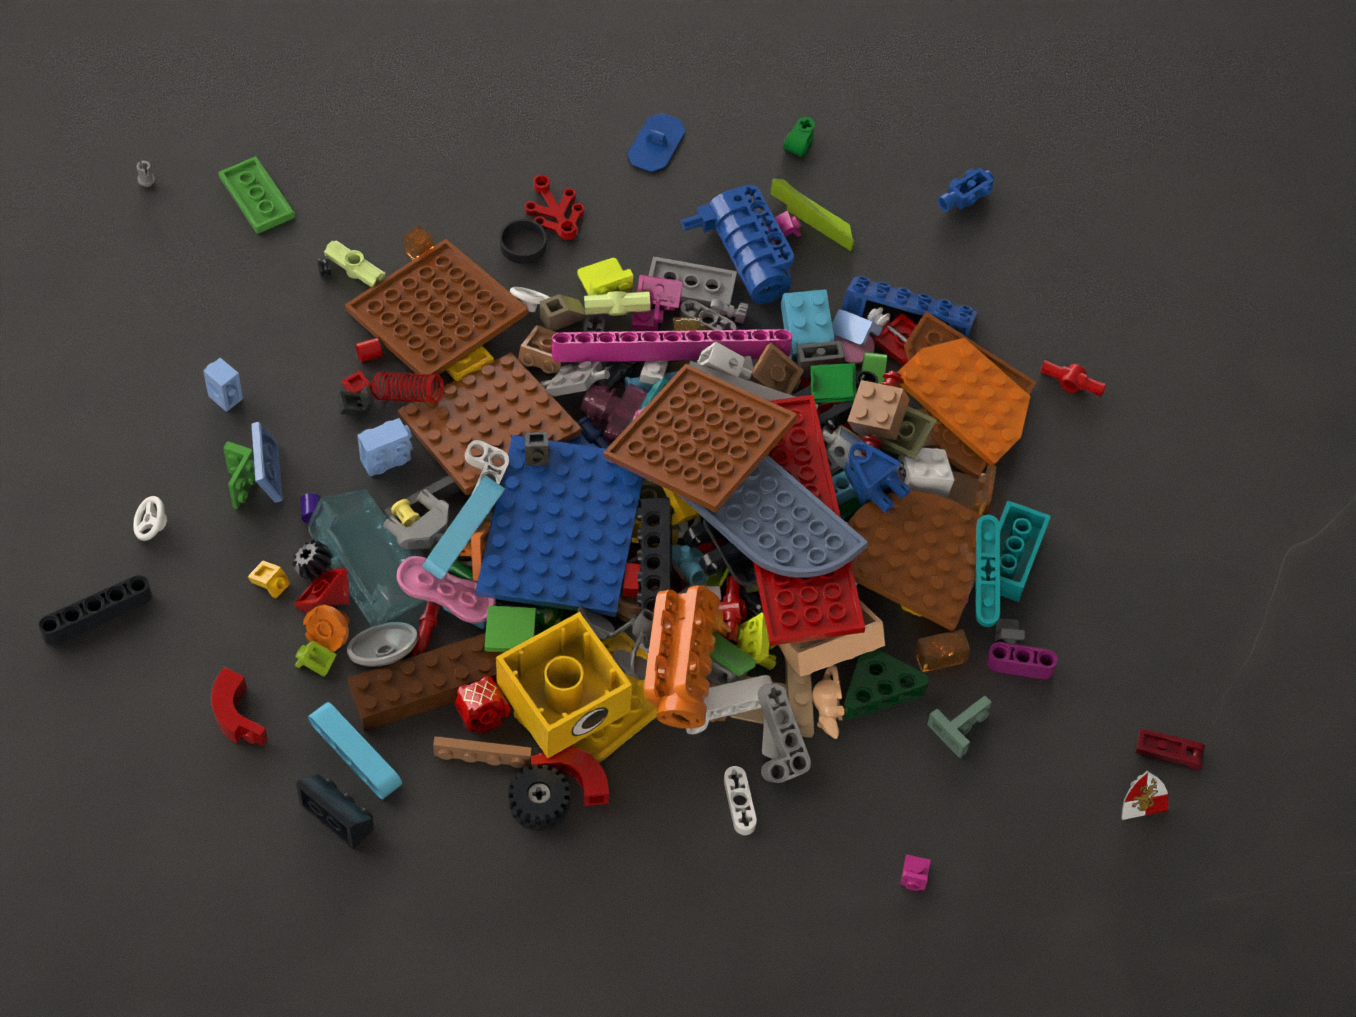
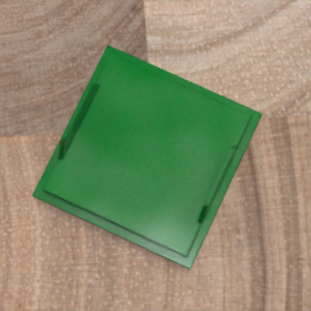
M855 363L811 366V395H814L815 403L854 401L856 397Z

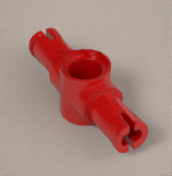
M1045 360L1041 367V374L1058 379L1061 388L1069 393L1086 390L1102 397L1105 391L1106 384L1089 378L1086 370L1078 364L1061 367Z
M733 576L726 577V595L723 597V601L720 602L719 608L724 611L723 621L731 628V632L727 633V636L724 638L737 645L738 628L741 625V620L747 617V607L745 601L740 596V584L737 583Z

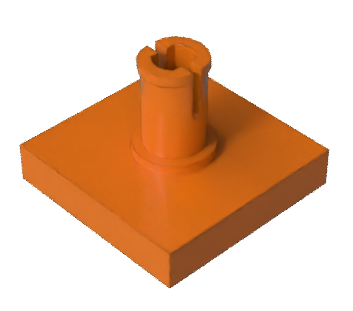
M490 520L482 522L471 536V543L468 542L459 555L472 557L473 581H478L492 523Z

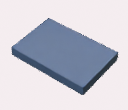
M260 422L252 423L255 481L275 503L280 502L283 499L279 444Z

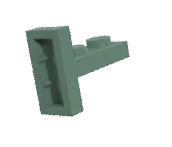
M986 696L982 697L951 722L936 709L930 714L927 725L961 758L967 753L970 744L964 735L971 730L974 723L977 721L981 723L989 716L991 701Z

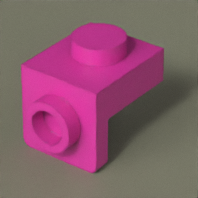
M785 211L775 217L785 237L791 233H794L797 237L802 235L799 229L802 226L797 216L793 217L788 211Z

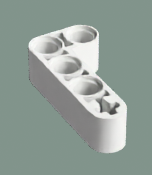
M480 440L472 441L465 452L467 463L482 470L473 492L485 476L500 484L509 463V456L506 452ZM478 449L482 456L474 457L470 450ZM492 459H500L503 466L497 467L493 465Z
M764 675L709 688V695L704 698V703L707 705L705 724L698 728H686L687 733L697 734L704 731L711 719L761 708L757 695L758 690L764 684H773L771 677ZM774 691L768 694L769 698L775 695Z

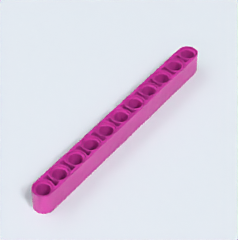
M782 329L556 333L552 336V359L557 362L699 360L701 352L715 342L743 357L751 356V359H759L766 346L772 343L789 357L791 355L792 333Z

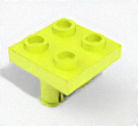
M762 612L739 626L738 644L735 646L755 659L756 664L771 670L776 665V661H774L776 656L769 654V649H773L776 645L769 646Z

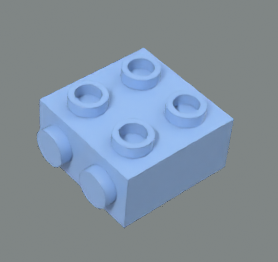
M400 418L387 421L381 426L367 429L358 434L360 460L370 477L382 474L395 466H402L411 460L410 451L413 450L409 438L412 435L409 427L403 425Z

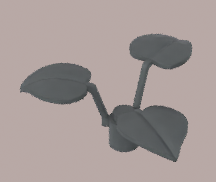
M580 605L578 612L582 614L600 641H604L606 637L612 639L632 626V633L638 637L632 652L617 650L613 655V659L624 673L634 676L638 680H644L647 660L636 656V652L641 641L649 651L654 613L649 610H642L637 619L632 617L628 623L614 632V627L609 620L599 614L588 611Z

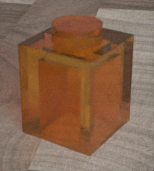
M421 225L403 236L404 252L412 260L434 247V238Z

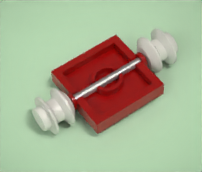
M875 308L869 313L867 319L883 329L879 336L873 338V342L903 367L908 362L904 344L917 325L903 313L890 323V314L883 315V308Z

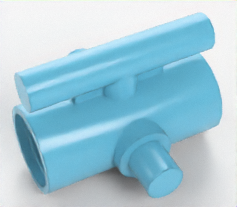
M676 544L672 546V568L679 573L681 580H683V585L686 587L703 585L708 579V575H705L699 565V561L704 554L697 547L690 548L687 545L681 546Z

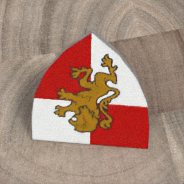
M1146 771L1143 775H1139L1137 780L1131 782V788L1124 798L1121 819L1168 811V792L1164 783L1156 775Z

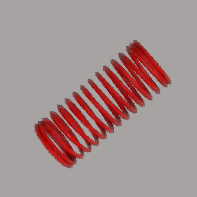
M377 372L372 381V392L377 400L438 403L443 396L444 384L441 376L438 374ZM381 375H383L381 383L383 396H381L379 391V380ZM394 376L396 377V380H395V395L393 394V391H394ZM416 377L418 378V381H417V396L415 395V392H416ZM434 377H435V379H436V393H435L434 398H432L433 391H434V381H433V379H434ZM425 378L427 379V381H426V396H424V391H425ZM437 378H438V379H439V383H440V392H439L438 399L435 400V398H436V396H437V393H438V380H437ZM384 379H385V392H384V389H383ZM376 381H377V391H378V394H379L380 398L378 397L377 392H376Z

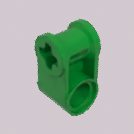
M809 117L800 118L792 131L787 135L783 144V150L804 157L814 139V120Z

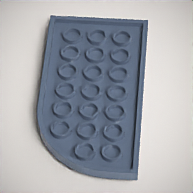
M768 455L717 513L679 495L750 560L760 567L779 575L799 578L824 575L843 567L868 547V541Z

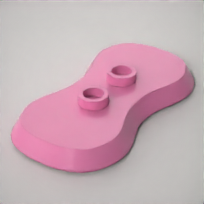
M411 556L402 561L397 570V581L400 588L411 597L438 603L450 610L461 620L469 623H480L487 620L488 606H496V599L476 596V581L458 578L448 572L440 580L422 568L427 559L425 557Z

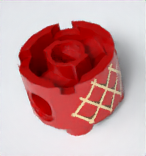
M490 676L484 677L470 685H463L457 690L458 696L455 700V706L470 732L475 730L477 734L492 731L502 724L501 719L504 716L507 719L510 715L511 708L497 682L493 681Z

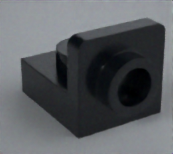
M548 432L525 433L526 466L549 465Z

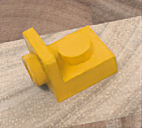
M262 561L248 576L251 583L266 588L273 598H277L290 584L281 567L266 561Z

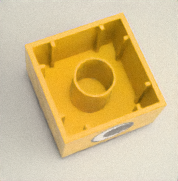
M580 612L496 657L498 686L547 758L630 713L632 684Z

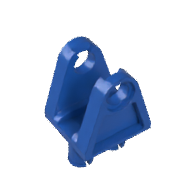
M856 442L850 447L849 460L846 462L844 470L862 506L872 500L883 513H887L895 505V502L883 492L884 489L889 486L901 500L905 498L904 495L907 496L912 489L898 477V470L901 464L898 460L864 442ZM857 449L864 451L866 458L854 456V451Z

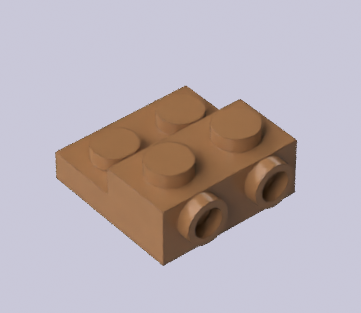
M536 325L520 346L518 360L525 366H536L543 369L546 373L558 374L560 368L567 364V362H557L552 359V336L558 332Z
M770 343L766 346L753 368L750 380L790 395L800 384V377L804 370L775 345Z

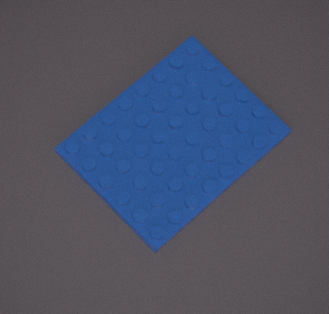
M512 435L508 451L509 463L501 480V486L505 490L496 502L475 590L476 596L578 611V608L582 605L594 614L616 617L644 478L606 460L603 454L606 450L604 448L549 440V465L526 466L525 437Z

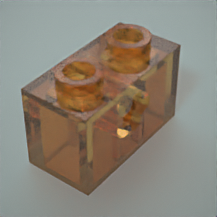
M961 629L918 639L915 655L921 671L927 672L967 663L970 646L964 630Z

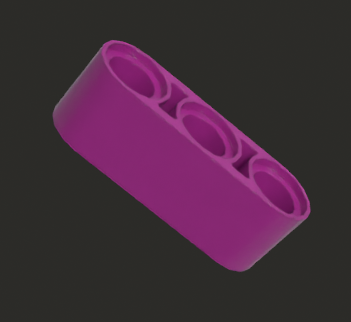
M997 642L991 646L986 664L990 670L995 672L1048 679L1054 673L1058 658L1051 650Z

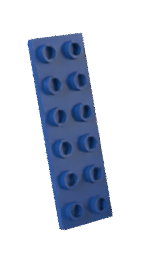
M864 276L852 279L847 288L842 306L843 311L859 317H863L867 300L922 316L927 311L937 319L950 323V327L969 338L977 315V311H974L969 306H956L948 300H935L930 295L914 294L906 288H893L885 282H872Z

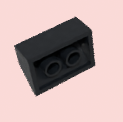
M316 774L296 782L300 805L352 849L374 829L372 814L365 808L360 809L349 794H342L331 779H324L320 774Z

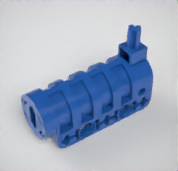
M745 185L725 191L713 198L709 205L697 207V215L680 220L683 231L701 227L703 232L716 230L753 302L757 304L773 302L782 297L790 288L792 275L789 268L793 265L794 253L763 195L755 185ZM756 208H761L764 212L759 214ZM774 239L779 240L781 244L776 245Z

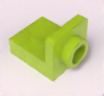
M312 640L306 646L302 645L295 656L298 658L295 666L300 668L304 665L324 677L328 673L337 654Z

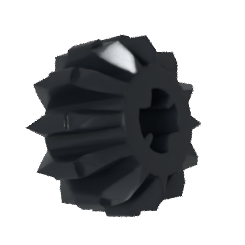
M314 539L309 543L305 542L302 548H298V553L293 555L295 560L292 565L301 577L312 581L316 577L321 578L322 573L327 572V567L332 565L330 560L333 558V555L328 546Z

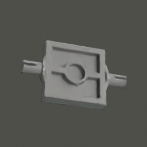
M585 361L580 365L572 366L568 364L561 367L558 374L552 380L541 381L540 384L546 389L547 394L553 397L586 391L594 382L609 379L610 373L607 369L602 370L603 367L600 361Z

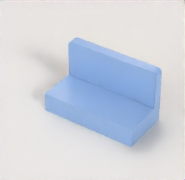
M841 309L838 310L832 322L835 336L864 346L869 333L879 336L883 329L873 321Z

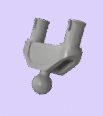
M427 489L423 490L425 495L420 492L417 501L430 511L410 527H405L394 516H390L383 524V527L397 538L398 544L405 549H430L440 541L447 531L449 504L444 500L439 501Z

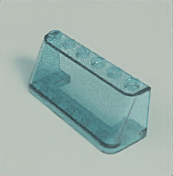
M367 489L321 497L308 524L310 536L315 541H320L328 546L333 555V558L330 560L332 569L345 568L348 571L349 594L371 626L385 624L427 602V600L409 596L400 588L397 581V570L402 561L412 555L408 549L398 544L397 538L383 527L387 518Z

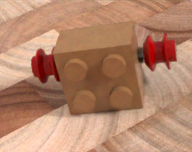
M894 371L884 373L883 378L886 381L880 384L861 380L847 420L854 432L868 434L863 436L861 440L876 449L883 446L878 437L892 440L897 439L910 400L905 390L898 387L899 384L904 383V379L901 378V374ZM860 450L861 455L866 457L865 452Z

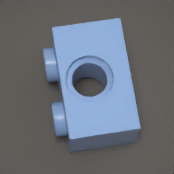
M219 358L203 370L208 396L226 412L243 399L239 373L223 359Z

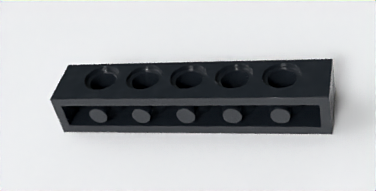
M670 497L642 499V508H638V521L642 522V529H638L637 535L638 543H642V550L637 552L638 564H641V571L637 573L638 585H641V593L637 594L638 607H641V611H650L652 608H655L656 596L659 591L673 590L672 505ZM654 522L659 523L657 526H650ZM654 543L659 544V546L655 548L650 547ZM652 565H660L657 569H650ZM653 586H659V587H660V588H659L658 590H656V591H651V590H650V588L653 587Z

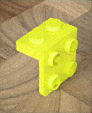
M610 258L578 269V277L589 296L607 295V293L624 291L626 293L633 291V273L630 269L623 271L616 258Z

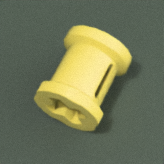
M407 499L396 502L391 508L392 514L397 516L405 527H410L421 518L418 513L412 510Z

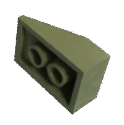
M907 406L897 439L892 440L878 437L883 446L877 448L916 459L938 421ZM857 432L860 438L868 435Z

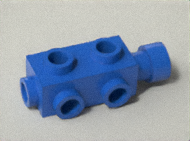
M981 167L976 170L971 168L962 179H953L949 184L948 193L938 197L939 207L947 212L956 205L961 210L966 206L973 205L982 196L989 195L993 190L994 183L992 173L989 170L984 171Z

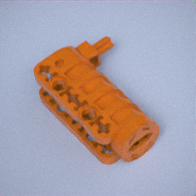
M703 585L691 586L688 588L687 593L678 594L674 590L659 591L656 596L644 694L650 703L658 707L657 719L663 724L672 727L689 729L698 728L705 724L707 705L704 703V698L709 695L710 683L707 680V676L712 672L713 661L710 658V653L715 648V637L712 634L717 632L722 637H726L727 633L731 632V628L723 621L724 611L719 608V597Z

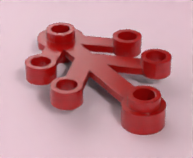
M537 175L533 180V188L537 193L542 194L549 208L538 205L534 201H528L525 204V213L530 216L538 213L556 219L558 223L548 221L542 216H537L533 221L543 223L540 225L544 229L556 231L558 236L564 240L574 239L578 235L577 220L584 215V205L581 203L573 204L572 213L569 219L566 220L564 214L570 202L576 199L575 190L572 188L565 189L563 191V198L558 206L549 190V177Z

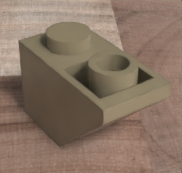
M558 294L540 301V318L546 329L552 331L585 320L588 316L585 315V309L578 299Z

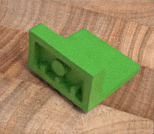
M227 441L223 450L228 473L232 475L228 487L232 506L238 509L240 504L246 501L251 485L256 483L254 455L252 449Z

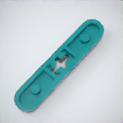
M992 515L980 517L976 525L975 616L977 622L984 627L995 625L1000 616V524L998 519ZM987 560L989 561L990 570H994L990 574L989 581H986V572L982 571L985 569Z

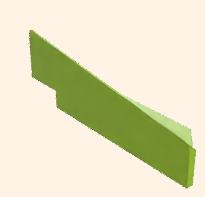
M784 179L772 180L771 195L785 203L788 212L849 251L853 250L854 239L852 238L850 224L799 193Z

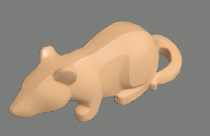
M836 665L827 667L823 679L815 685L812 691L813 703L819 711L817 726L834 739H837L839 735L836 718L842 721V715H844L843 706H838L840 705L839 699H842Z

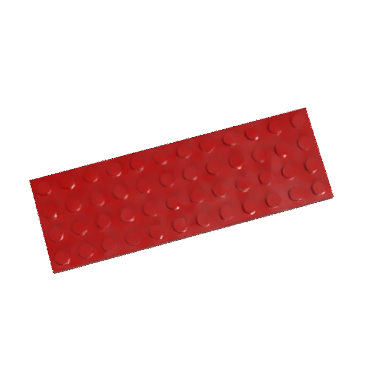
M814 395L771 400L770 402L796 413L798 420L769 452L768 456L841 518ZM851 561L830 573L802 578L779 575L753 562L769 646L865 632V624Z

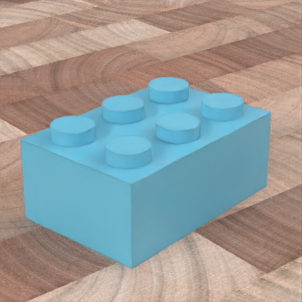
M827 290L783 294L780 304L784 330L792 333L791 355L789 358L796 363L797 345L835 341Z

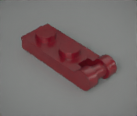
M1140 728L1135 753L1186 765L1193 770H1200L1203 764L1201 755L1204 754L1205 745L1200 742ZM1186 750L1190 751L1192 755H1187Z

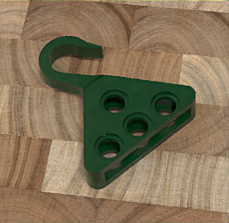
M879 649L858 655L857 664L843 706V716L847 719H854L921 697L926 692L929 678L921 671ZM870 672H877L879 675H873ZM902 685H908L911 688H904ZM880 692H887L889 695H882ZM858 699H865L867 702H860Z

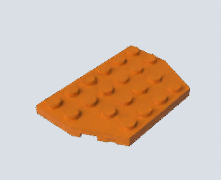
M966 338L922 348L897 372L904 379V383L899 385L991 467L1021 438L1030 395Z

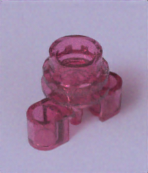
M630 383L621 399L615 396L617 389L613 388L609 391V386L607 385L597 386L591 384L581 403L580 410L586 412L591 420L598 418V424H601L604 419L609 421L603 438L613 443L630 424L635 413L646 398L648 391Z

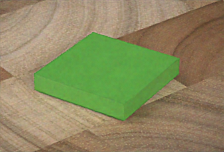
M488 606L485 651L506 652L534 637L536 608Z

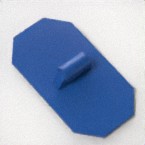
M663 113L648 117L627 153L632 166L649 172L665 168L685 134L681 120Z

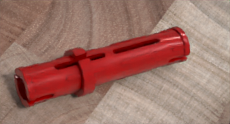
M427 600L424 614L419 619L418 641L412 649L410 657L426 653L433 628L438 623L437 615L440 604L435 603L432 606L433 602Z

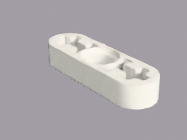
M732 766L725 771L724 786L733 825L739 834L749 835L755 830L757 819L745 771L741 767ZM731 775H736L739 778L738 788L736 789ZM738 795L744 796L747 803L737 805L734 803L733 798ZM743 812H745V818L749 822V826H744L741 823Z

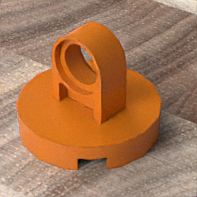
M321 605L306 614L303 625L306 624L307 632L305 636L309 642L313 640L332 652L346 643L349 633V618L346 613L328 605Z

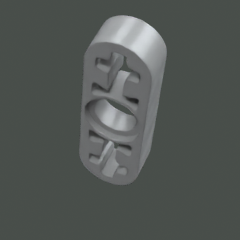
M688 299L681 303V318L703 331L736 330V325L733 321L695 300ZM710 317L714 322L707 324L702 319Z

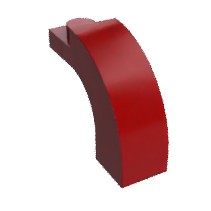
M224 667L214 682L211 694L216 722L223 734L236 744L243 737L244 740L251 744L257 743L263 746L268 739L266 728L243 717L236 710L239 699L247 689L245 677Z
M569 746L550 758H547L544 752L531 756V770L533 769L532 765L538 764V769H543L544 764L548 765L549 771L554 767L558 769V773L567 774L575 778L583 791L584 806L609 804V788L606 774L599 762L589 753Z

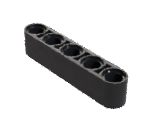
M142 575L130 577L44 616L38 624L43 641L48 645L59 644L145 605L152 598L148 579Z

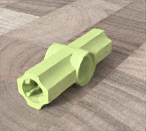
M332 240L324 251V256H328V259L345 269L346 274L350 278H358L370 287L386 278L385 272L365 260L360 251H351L338 241Z
M624 291L609 292L607 295L584 296L585 315L608 314L609 316H620L630 312L651 311L649 292L626 293Z

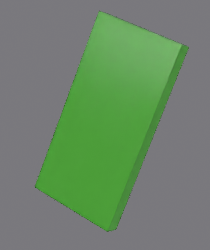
M256 156L218 172L219 178L257 234L295 218V212Z

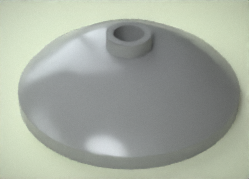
M403 622L375 625L360 632L349 642L347 646L348 656L353 662L368 667H382L395 663L409 654L418 641L417 631L412 625Z

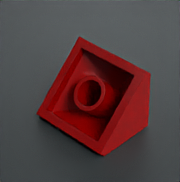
M345 568L323 572L321 578L316 577L294 603L296 608L308 613L321 605H328L334 608L338 605H349L348 571Z

